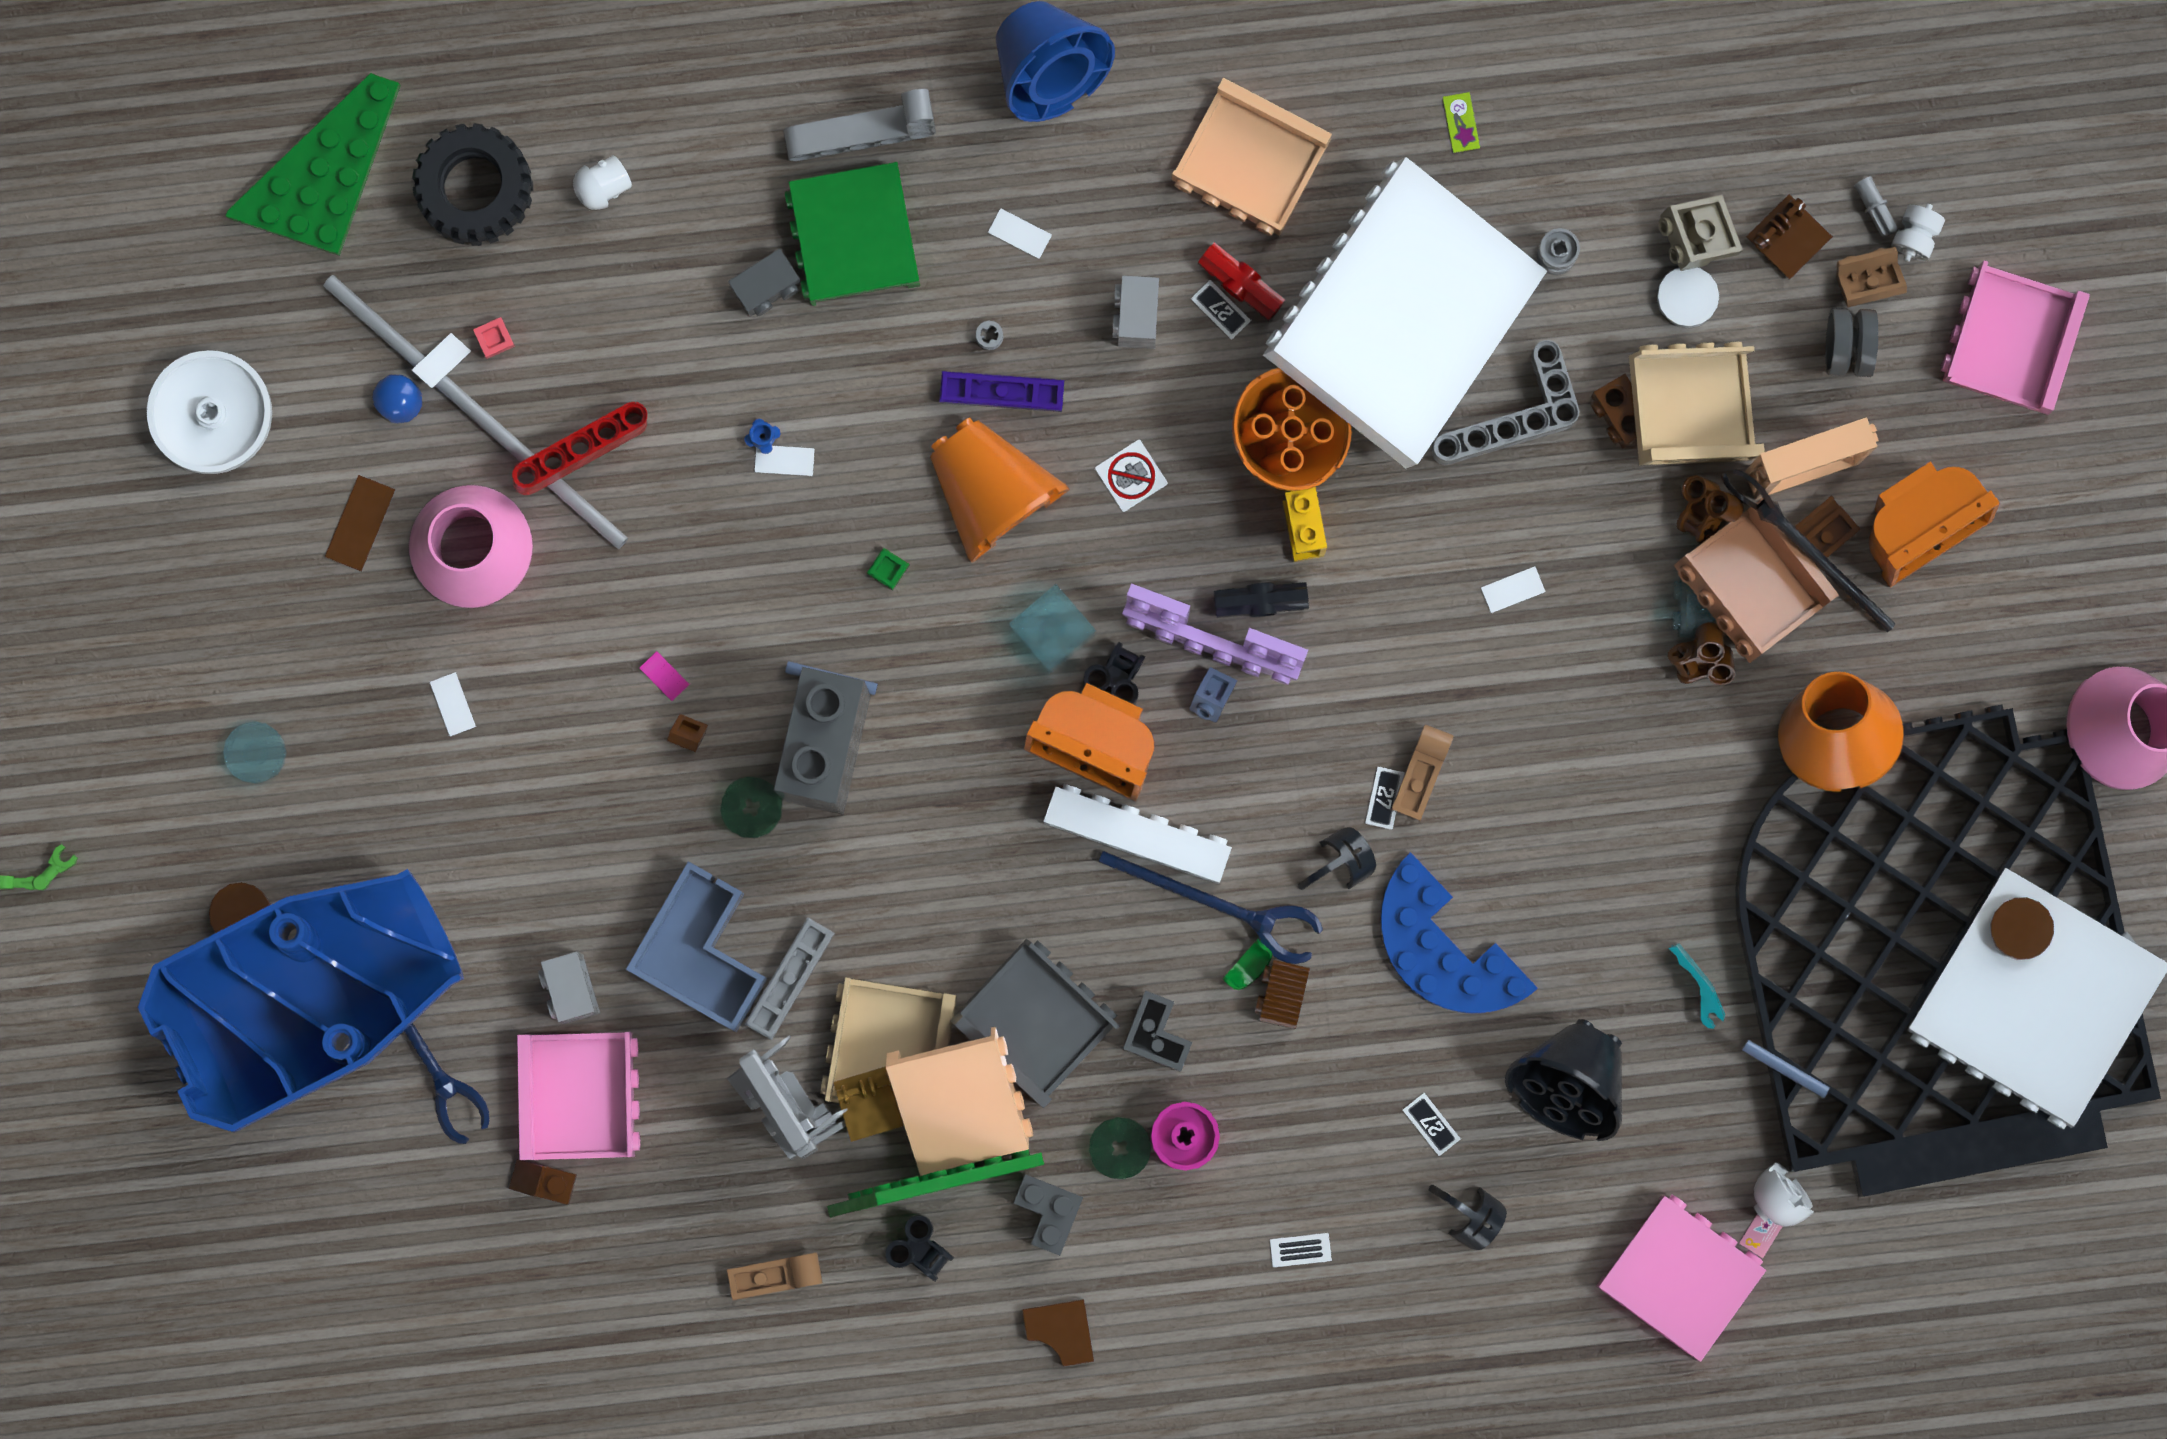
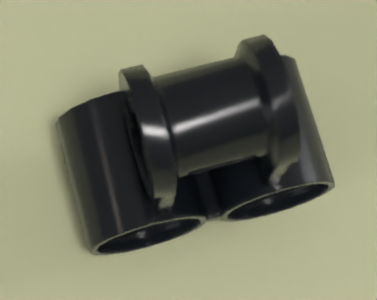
M1118 642L1105 666L1096 664L1090 666L1085 671L1083 686L1085 687L1086 683L1090 684L1088 679L1092 674H1102L1106 679V683L1102 687L1097 688L1106 692L1110 691V694L1116 696V692L1119 689L1127 688L1133 694V698L1129 703L1136 705L1139 693L1136 684L1131 680L1135 678L1146 656L1142 654L1138 656L1123 648V644Z
M923 1215L911 1217L907 1221L905 1233L909 1240L893 1241L888 1245L885 1254L887 1262L891 1266L903 1268L913 1262L915 1267L934 1282L937 1281V1274L948 1260L952 1261L955 1257L934 1240H930L934 1232V1226L932 1221ZM917 1220L924 1221L928 1226V1233L924 1238H916L911 1233V1225ZM896 1245H903L908 1249L909 1256L903 1263H897L892 1259L891 1251ZM937 1255H939V1258L935 1261L932 1267H929L930 1263L934 1260V1258Z

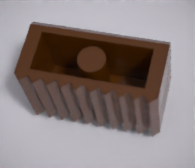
M1273 960L1272 966H1265L1262 983L1267 984L1265 996H1258L1255 1014H1260V1022L1296 1029L1310 968Z

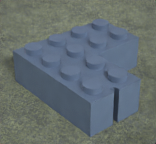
M688 861L626 970L737 1032L767 980L763 975L714 948L742 900L744 893L719 878L715 884L712 883L715 879L712 874Z

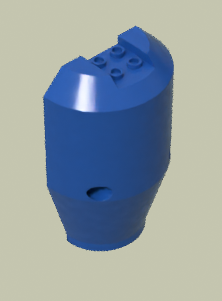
M406 869L397 875L285 897L152 966L138 1009L150 1035L163 1042L170 1056H175L179 1064L175 1069L183 1084L188 1083L187 1086L177 1090L190 1119L235 1133L371 1063L452 985L464 980V976L454 949L433 907L412 873ZM293 929H297L296 936L289 940L290 932Z

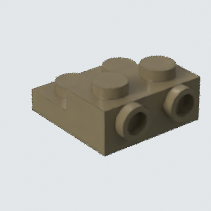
M1722 195L1672 205L1660 215L1659 230L1663 236H1668L1671 244L1669 249L1670 260L1672 263L1678 264L1680 271L1707 266L1711 261L1737 256L1743 251Z

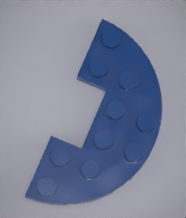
M1410 852L1394 871L1387 885L1381 908V930L1385 950L1392 966L1405 984L1423 999L1436 1006L1470 1014L1493 1012L1507 1008L1522 1001L1538 989L1536 985L1496 943L1472 963L1431 920V917L1453 897Z

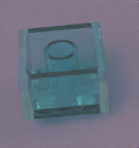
M1057 584L1009 623V628L1049 674L1096 635L1094 627Z

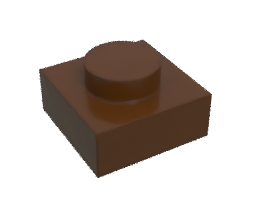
M679 714L669 732L667 741L696 752L706 734L708 725Z

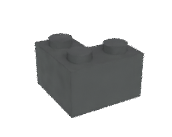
M1145 991L1123 1050L1181 1072L1192 1042L1164 1031L1174 1001Z
M1025 1174L1014 1204L1042 1215L1031 1244L1060 1256L1083 1197Z

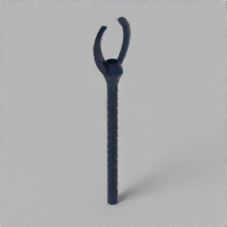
M1103 851L1099 860L1102 864L1116 868L1129 875H1134L1146 882L1245 921L1254 929L1261 942L1272 951V955L1286 963H1304L1311 959L1312 953L1296 954L1281 947L1270 934L1276 919L1298 918L1312 925L1317 934L1323 931L1321 922L1316 915L1303 907L1280 906L1264 911H1250L1157 872L1155 873L1135 863H1130L1108 852Z
M412 1023L404 1030V1033L414 1049H416L417 1054L421 1057L429 1073H431L436 1094V1113L440 1126L451 1140L460 1144H466L469 1138L459 1134L449 1120L446 1100L457 1093L467 1097L479 1110L481 1129L488 1128L490 1121L487 1104L475 1089L464 1082L452 1078L442 1070Z

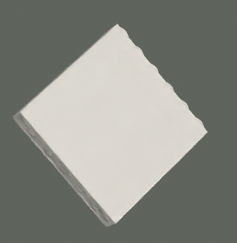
M2005 868L1907 1031L1913 1033L1911 1039L1926 1048L1931 1044L1940 1050L1938 1055L1948 1062L1954 1064L1958 1060L1968 1066L1965 1071L1975 1078L1982 1080L1985 1076L1995 1082L1993 1088L2008 1097L2013 1093L2022 1098L2020 1104L2032 1112L2037 1113L2040 1109L2050 1115L2048 1121L2063 1130L2066 1126L2073 1128L2167 973V962ZM2028 897L2039 901L2049 910L2054 921V935L2050 945L2041 955L2027 960H2015L2005 956L1996 948L1991 937L1990 924L1995 911L2004 902L2013 898Z

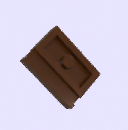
M1832 495L1795 526L1796 530L1801 532L1827 558L1861 530L1847 512L1838 505Z

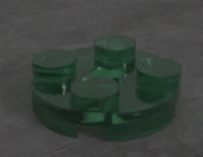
M743 777L734 781L726 789L722 798L720 812L725 825L733 833L742 838L757 839L768 835L776 828L782 818L783 804L782 799L774 791V786L761 778ZM749 799L753 803H760V807L757 809L758 814L752 816L751 813L745 814L743 812V809L747 807L745 802Z
M1116 1117L1106 1120L1095 1129L1090 1138L1089 1153L1092 1163L1106 1177L1122 1180L1133 1177L1140 1173L1149 1161L1151 1144L1148 1134L1139 1123L1132 1119ZM1125 1140L1128 1143L1126 1145L1128 1154L1126 1156L1119 1154L1115 1157L1112 1154L1114 1151L1112 1143L1114 1141L1120 1143Z

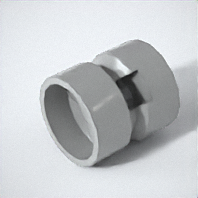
M1562 228L1553 229L1545 234L1536 255L1538 264L1547 270L1548 274L1561 275L1573 267L1580 251L1579 241L1575 234Z

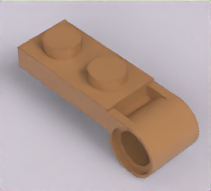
M1424 725L1392 806V811L1421 821L1454 735L1429 725Z
M817 1252L727 1269L732 1300L823 1283Z

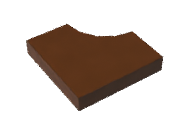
M1084 1299L1022 1309L1027 1341H1040L1051 1346L1060 1356L1063 1367L1094 1362Z

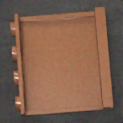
M1763 498L1757 501L1756 504L1758 505L1763 500ZM1752 507L1742 513V516L1737 521L1730 522L1673 565L1678 571L1681 580L1691 587L1697 595L1699 603L1708 609L1715 618L1720 630L1729 636L1735 644L1737 652L1745 657L1749 663L1839 596L1812 559L1778 529V526L1760 520L1757 510Z

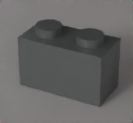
M781 249L776 250L728 281L750 317L754 314L757 316L765 314L772 309L771 303L781 297L783 300L792 297L799 291L797 287L801 285L800 278Z

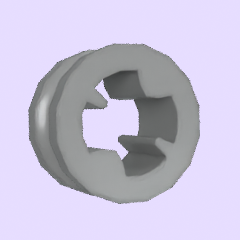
M989 320L984 321L978 326L976 340L979 346L986 350H994L1001 345L1003 331L998 323ZM990 328H994L996 330L994 331L995 335H998L997 340L991 339L989 343L984 342L985 337L981 336L982 331L988 332Z

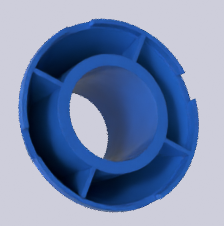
M1044 1L1031 2L1016 9L1003 21L996 34V46L1007 105L1017 118L1028 122L1053 119L1074 108L1072 106L1073 102L1085 93L1090 96L1101 85L1108 75L1115 58L1114 43L1103 29Z

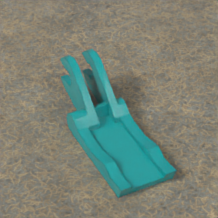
M1680 943L1671 945L1668 949L1677 956L1679 964L1691 973L1700 987L1701 1021L1703 1025L1714 1029L1716 1026L1709 1017V1013H1715L1720 1020H1725V1012L1715 987Z

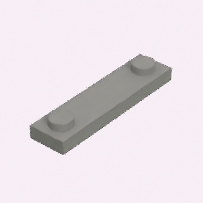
M810 918L806 919L747 1019L746 1026L770 1040L774 1038L833 938L834 932Z

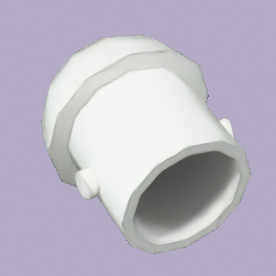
M614 155L606 160L599 161L597 165L590 169L584 165L575 174L573 179L576 196L584 206L591 210L607 208L610 199L617 198L619 194L632 187L625 168Z

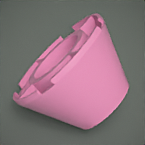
M475 485L459 486L446 490L429 501L417 516L409 540L411 564L421 584L439 600L462 608L488 606L512 593L528 571L533 549L530 527L517 505L494 489ZM464 517H479L487 520L493 531V543L487 557L479 564L470 568L458 569L446 565L441 555V540L446 529L453 522Z
M2112 667L2094 674L2079 686L2072 697L2068 709L2067 735L2070 747L2075 749L2082 762L2081 767L2092 778L2111 788L2134 790L2155 783L2167 773L2166 684L2139 669ZM2133 701L2145 711L2149 719L2151 734L2148 745L2144 744L2136 736L2132 728L2130 711Z

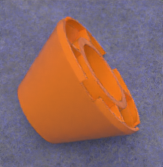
M1830 672L1814 679L1788 704L1781 717L1778 729L1781 754L1788 768L1803 782L1818 789L1841 792V789L1858 786L1863 788L1882 778L1897 761L1904 738L1901 715L1894 702L1879 688L1846 672ZM1839 708L1854 710L1864 716L1857 724L1843 730H1828L1814 723L1825 712Z

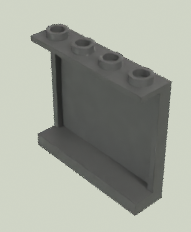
M1025 939L950 1021L971 1041L991 1036V1027H996L998 1036H1004L1008 1055L1004 1056L1007 1065L1012 1064L1014 1067L1016 1083L1044 1109L1052 1100L1049 1097L1051 1093L1113 1027L1118 1029L1120 1026L1114 1021L1117 1015L1105 1003L1099 1007L1092 1000L1095 994L1084 983L1081 982L1077 986L1070 979L1073 973L1063 963L1059 961L1055 965L1047 958L1051 952L1038 940L1033 944L1028 939Z

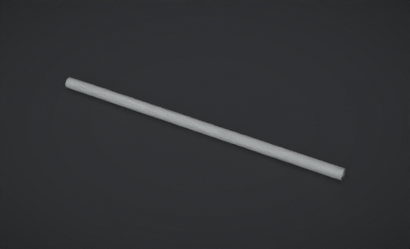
M332 275L326 280L323 286L413 367L425 358L422 353L337 277ZM446 375L435 385L519 462L534 455ZM559 479L547 486L614 547L620 549L626 543L628 538L563 479Z

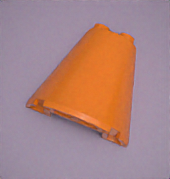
M969 417L956 427L958 432L949 439L943 436L932 444L931 447L934 452L930 458L967 557L973 563L996 546V541L1042 506L1047 508L1070 489L1065 483L979 420L973 422Z

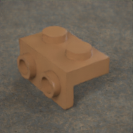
M1896 247L1880 248L1859 256H1848L1837 262L1836 279L1847 308L1907 293V284L1898 264V251Z

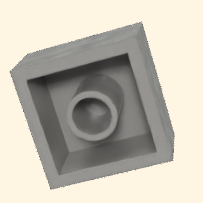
M1122 276V284H1115L1114 308H1120V315L1114 314L1113 338H1119L1118 347L1155 349L1159 278Z
M576 951L541 962L543 969L539 970L538 974L543 989H549L551 1000H547V1006L551 1018L557 1019L559 1023L567 1024L600 1014L583 954Z

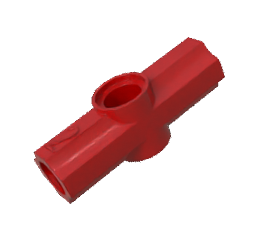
M1215 242L1198 261V265L1201 268L1205 269L1211 276L1222 283L1221 286L1236 300L1247 303L1267 321H1270L1286 301L1273 288L1261 280V276L1253 268L1242 261L1238 262Z

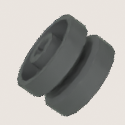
M1831 308L1827 323L1825 346L1827 375L1844 376L1849 369L1851 361V369L1855 377L1873 376L1879 340L1876 310L1860 309L1855 314L1852 322V315L1848 308Z

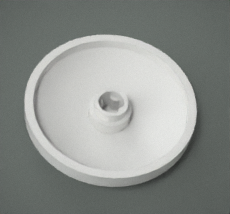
M198 351L175 360L158 376L148 398L147 422L156 445L173 463L195 473H224L245 464L260 450L271 427L272 404L263 380L245 361L225 352Z

